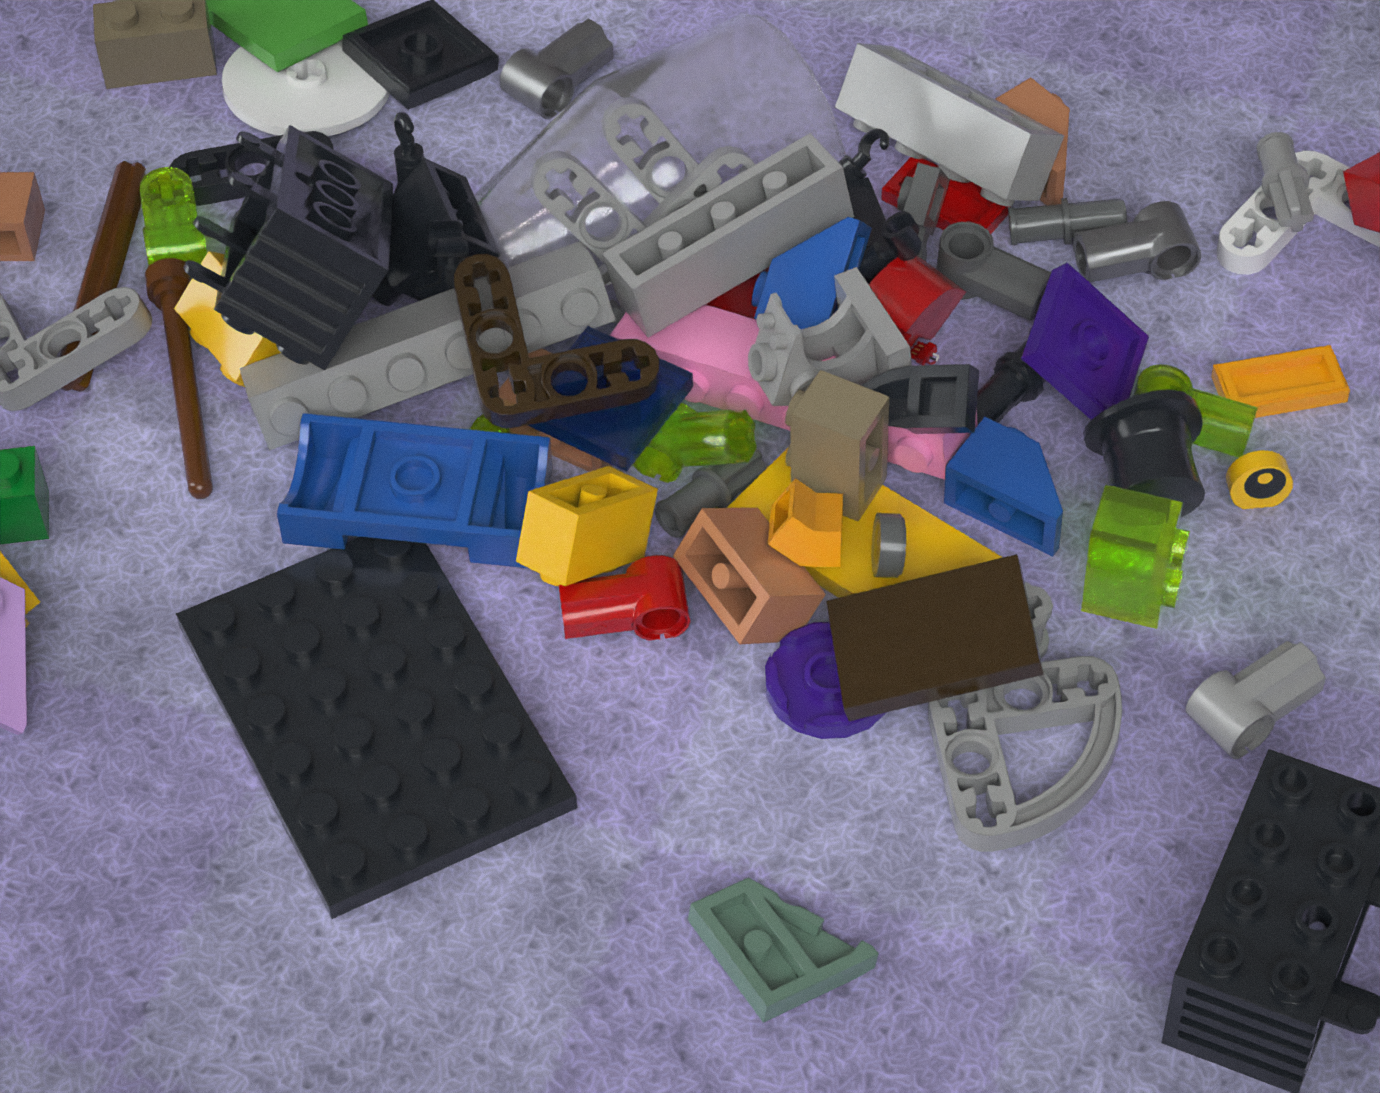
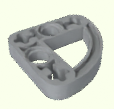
M1093 656L1042 662L1044 675L928 702V722L954 828L960 841L967 847L979 852H993L1033 841L1066 823L1097 793L1112 766L1118 746L1122 718V697L1118 676L1113 667L1106 661ZM1088 681L1092 689L1098 690L1097 695L1086 696L1085 691L1077 687V682ZM1052 684H1057V685H1058V686H1057V696H1058V695H1061V701H1060V702H1057V703H1053V702H1052V699H1053V685H1052ZM1027 689L1038 695L1041 701L1034 708L1024 710L1012 707L1006 702L1004 697L1012 690ZM960 700L962 707L967 708V729L957 732L958 723L955 711L952 707H948V701ZM1093 721L1087 745L1070 771L1045 792L1016 805L998 735ZM975 752L983 755L989 761L990 766L984 772L967 774L957 769L953 760L960 754ZM986 793L988 813L991 818H996L995 826L984 827L981 819L975 818L976 795Z

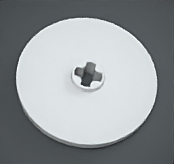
M343 40L280 72H276L243 47H239L228 59L222 74L223 95L230 110L249 126L277 136L283 135L289 125L302 132L317 131L326 136L352 130L373 118L386 104L390 93L342 51Z

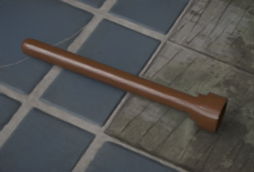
M165 258L155 261L146 269V290L149 300L162 311L188 491L196 499H205L212 493L213 483L189 327L174 309L192 278L183 268L186 263L185 261L176 258Z

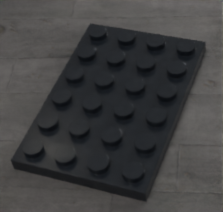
M358 537L347 542L345 550H327L176 613L179 627L331 919L578 808L576 794L426 543Z

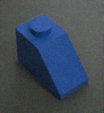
M847 217L773 258L769 271H762L754 286L752 306L757 307L754 319L757 320L758 314L765 313L770 294L775 292L780 297L782 308L793 325H797L799 329L816 326L829 319L838 310L834 275L855 267L859 270L872 228L858 219Z
M984 417L975 428V433H971L946 465L944 504L1053 557L1060 545L1063 510L1040 443L1027 437L1016 428L1006 427Z

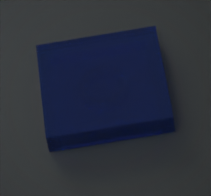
M587 326L568 350L618 341V339ZM659 358V384L656 391L648 399L634 404L549 420L528 426L627 472L692 390L693 373ZM634 361L624 362L622 372L626 373L629 381L640 379L641 370L636 368ZM603 365L596 366L598 389L606 388ZM564 371L554 378L551 385L561 395L575 396L586 388L588 382L581 373Z

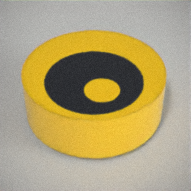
M1260 450L1247 453L1236 459L1226 473V483L1231 499L1241 509L1274 507L1283 502L1293 488V479L1287 461L1283 456L1273 451Z

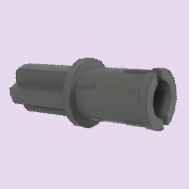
M1061 198V204L1008 208L1011 245L1064 239V244L1066 245L1071 244V238H1074V233L1127 223L1126 206L1124 200L1121 199L1068 203L1067 198Z
M741 447L712 468L702 467L696 470L692 475L690 483L667 499L661 500L656 504L655 515L660 526L670 536L678 538L683 536L691 527L701 508H727L731 504V499L744 491L767 468L762 460V454L755 447L750 449Z

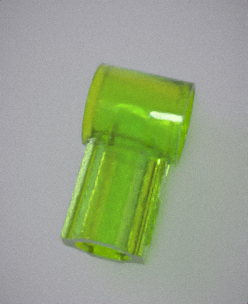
M1153 365L1140 373L1133 396L1150 391L1169 389L1183 391L1195 399L1201 410L1203 426L1201 433L1192 444L1238 458L1243 456L1258 407L1195 389L1190 378L1182 370L1173 366Z
M664 400L659 402L630 448L629 458L632 465L641 474L651 478H655L657 474L661 475L659 480L666 483L675 481L684 467L748 463L757 448L754 436L756 424L746 410L696 412L684 403L675 400Z

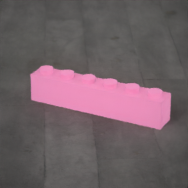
M705 304L649 338L627 312L611 332V342L623 339H638L647 342L655 349L659 357V384L657 389L678 395L689 402H700L732 412L743 419H754L790 431V426L785 424L788 406H772L763 389L752 378L749 371V350L755 344L759 332L756 319ZM832 356V357H829V358L824 359V360H821V361H826V360L833 359V358H836V357H835V356ZM634 361L624 362L622 372L626 373L629 381L640 379L641 370L636 368ZM976 408L975 428L978 426V423H977V408ZM888 426L887 462L900 465L911 472H922L945 480L946 465L971 433L914 434L908 429Z

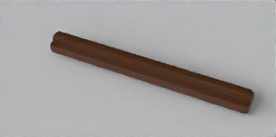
M122 161L115 168L73 311L118 286L148 182V177L145 174L146 168L139 162L131 164ZM74 341L62 348L59 357L71 353L78 347L80 341ZM94 369L63 386L61 389L65 391L71 389L78 392L84 391L90 384Z

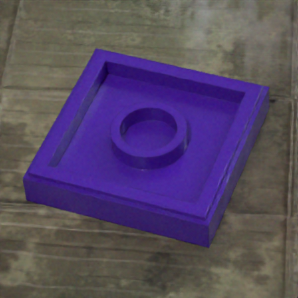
M1066 262L1051 271L1021 359L1092 420L1109 407L1130 398L1149 336Z

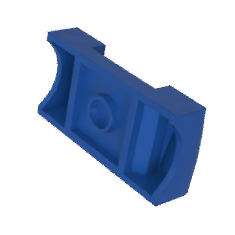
M303 413L300 422L298 454L292 483L287 496L279 503L277 510L283 544L345 550L348 536L467 547L471 563L528 568L516 562L528 492L550 484L553 469L550 437Z

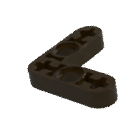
M475 254L466 258L458 265L454 273L456 301L480 408L484 417L493 425L501 428H516L634 404L648 399L656 391L659 384V357L654 348L647 342L638 339H623L529 358L512 282L506 265L497 257L489 254ZM486 277L487 282L491 285L493 309L482 311L477 288L474 287L475 278ZM491 328H500L511 334L513 341L506 350L499 353H489L479 347L477 343L479 336ZM634 361L636 368L641 370L640 379L629 381L626 373L622 372L623 363ZM603 365L606 388L598 389L597 370L595 367ZM509 371L512 391L514 394H517L515 405L504 406L503 400L499 398L500 391L497 372ZM564 371L581 373L588 382L586 388L575 396L561 395L553 389L551 384L554 378Z

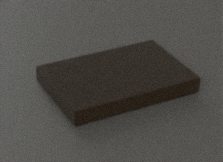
M1017 554L826 601L843 707L849 721L1044 675L1022 567Z

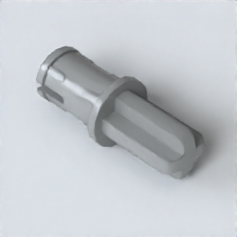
M1273 132L1260 139L1256 147L1257 152H1259L1257 155L1264 171L1261 186L1265 196L1273 202L1279 225L1281 227H1291L1292 232L1303 231V224L1311 222L1314 217L1307 193L1310 180L1307 170L1298 163L1292 137L1283 132Z

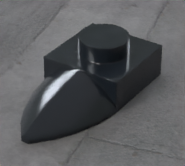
M971 364L906 366L891 369L874 376L861 385L889 396L888 426L908 429L914 434L975 433L979 370Z

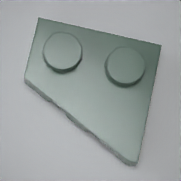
M749 877L697 900L690 905L689 923L763 1023L862 976L876 966L879 953L872 945L861 940L857 947L854 948L822 930L823 918L801 906L785 903L776 892Z

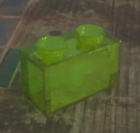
M1105 485L1090 533L1081 611L1157 629L1163 606L1176 608L1182 586L1184 571L1181 569L1190 538V531L1179 529L1183 502Z

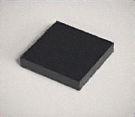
M428 0L343 35L342 51L408 110L480 80L498 70L499 56L434 0Z

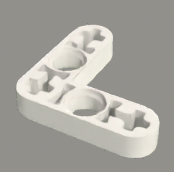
M1316 151L1295 153L1298 163L1307 170L1309 177L1313 176L1309 178L1307 193L1314 215L1316 214L1380 247V233L1354 225L1351 209L1344 204L1349 198L1343 171L1350 167ZM1262 186L1237 210L1219 232L1217 259L1224 268L1236 274L1249 275L1261 271L1298 233L1292 232L1291 227H1281L1277 219L1269 218L1263 214V209L1274 207L1272 200L1265 196ZM1253 231L1257 233L1255 247L1251 245L1245 246L1252 238Z

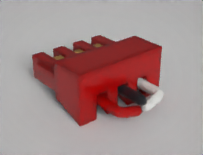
M918 341L917 345H914V348L910 350L911 359L916 360L921 365L926 363L933 365L939 359V355L935 354L937 352V345L931 342L925 344Z

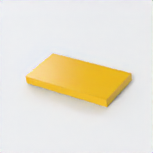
M788 448L727 508H758L770 523L771 505L791 484V467L786 465ZM882 485L859 521L843 516L841 566L804 567L819 586L840 598L999 559L1002 556ZM877 513L901 514L905 519V563L903 572L898 578L873 576L871 558L872 533Z

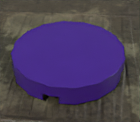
M813 622L790 631L780 640V647L773 653L772 657L770 654L765 665L766 699L777 718L796 732L819 739L847 738L870 729L886 714L882 713L857 720H848L843 707L830 622Z

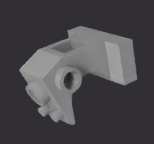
M857 267L834 275L838 310L829 319L816 326L799 329L797 325H793L782 308V301L776 292L770 294L765 313L758 314L757 316L759 332L755 344L749 350L748 367L752 378L759 383L772 406H789L794 394L798 390L806 391L820 370L862 385L874 376L891 369L912 366L909 344ZM832 356H835V357H836V358L829 359V360H826V361H821V360L827 359V358L832 357Z

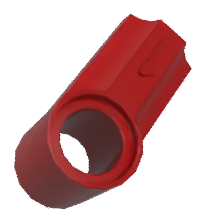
M652 555L633 562L625 574L587 578L567 586L559 585L565 639L634 630L635 634L642 639L658 640L661 639L660 634H664L665 639L677 637L683 634L690 625L691 619L683 569L678 564V561L672 557Z

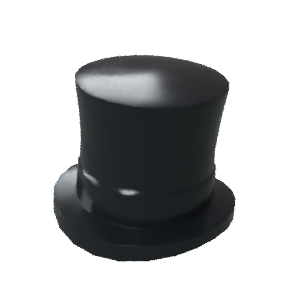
M1166 389L1133 396L1104 410L1085 426L1083 435L1086 447L1092 452L1102 455L1108 472L1110 510L1116 519L1134 525L1170 522L1191 513L1204 500L1205 490L1198 475L1191 448L1192 443L1202 430V414L1195 399L1185 392Z

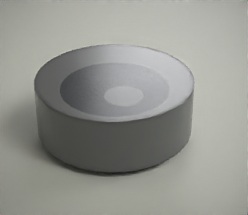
M877 513L872 533L871 558L873 576L898 578L903 572L905 563V519L901 514Z

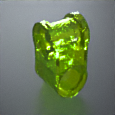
M162 167L152 170L144 176L140 182L139 189L145 227L142 229L148 265L165 258H176L185 262L191 260L201 264L207 255L204 235L193 225V221L198 215L192 181L189 175L183 170L174 167Z

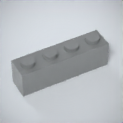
M857 43L835 108L855 118L853 126L858 130L867 133L872 129H883L890 138L896 140L894 148L900 153L916 159L929 158L939 164L938 168L949 179L962 183H969L971 181L982 187L980 195L983 198L1008 207L1013 206L1015 200H1040L1064 135L893 46Z
M809 133L602 254L618 302L649 338L770 267L773 258L847 217L853 218L854 214L843 167Z

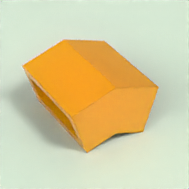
M795 478L771 505L768 545L799 566L840 567L843 493H816Z

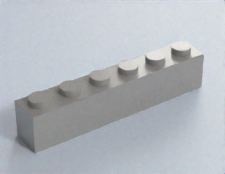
M581 241L507 268L528 353L616 321L599 267L587 247ZM486 277L475 280L474 287L478 290L482 311L493 309L491 285L487 282ZM455 288L354 325L326 370L310 362L307 365L298 364L285 357L282 353L239 368L249 402L269 451L299 440L300 422L303 413L358 418L473 374L456 301ZM491 328L479 336L477 343L484 351L499 353L511 345L513 338L506 330Z

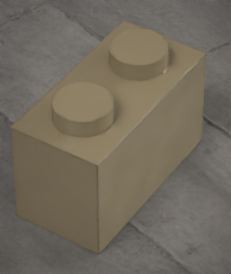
M115 0L93 4L94 40L106 89L217 75L214 35L206 0Z
M820 370L806 391L798 390L794 394L786 412L785 424L790 426L791 439L786 454V465L791 467V482L796 478L816 493H843V516L859 521L887 478L889 396Z

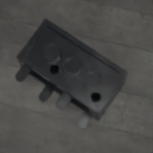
M291 125L286 129L276 149L262 142L255 135L241 131L238 133L236 140L242 146L267 159L265 168L258 175L255 182L248 176L237 172H232L228 177L231 185L247 194L242 202V206L231 220L229 231L201 216H197L193 221L195 228L203 235L214 238L226 245L221 275L191 260H187L183 268L192 279L217 290L214 310L221 314L222 319L230 327L247 335H252L255 332L276 344L278 350L293 362L307 365L310 362L326 370L389 270L393 183Z
M1268 749L1175 971L1162 1044L1288 1092L1299 1093L1326 1022L1362 1035L1373 1031L1376 1021L1380 1018V996L1342 982L1370 906L1380 908L1379 787ZM1314 922H1321L1326 929L1313 930L1309 926Z

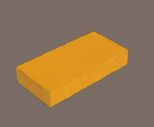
M1331 345L1215 364L1212 368L1211 378L1229 422L1348 402L1349 386Z

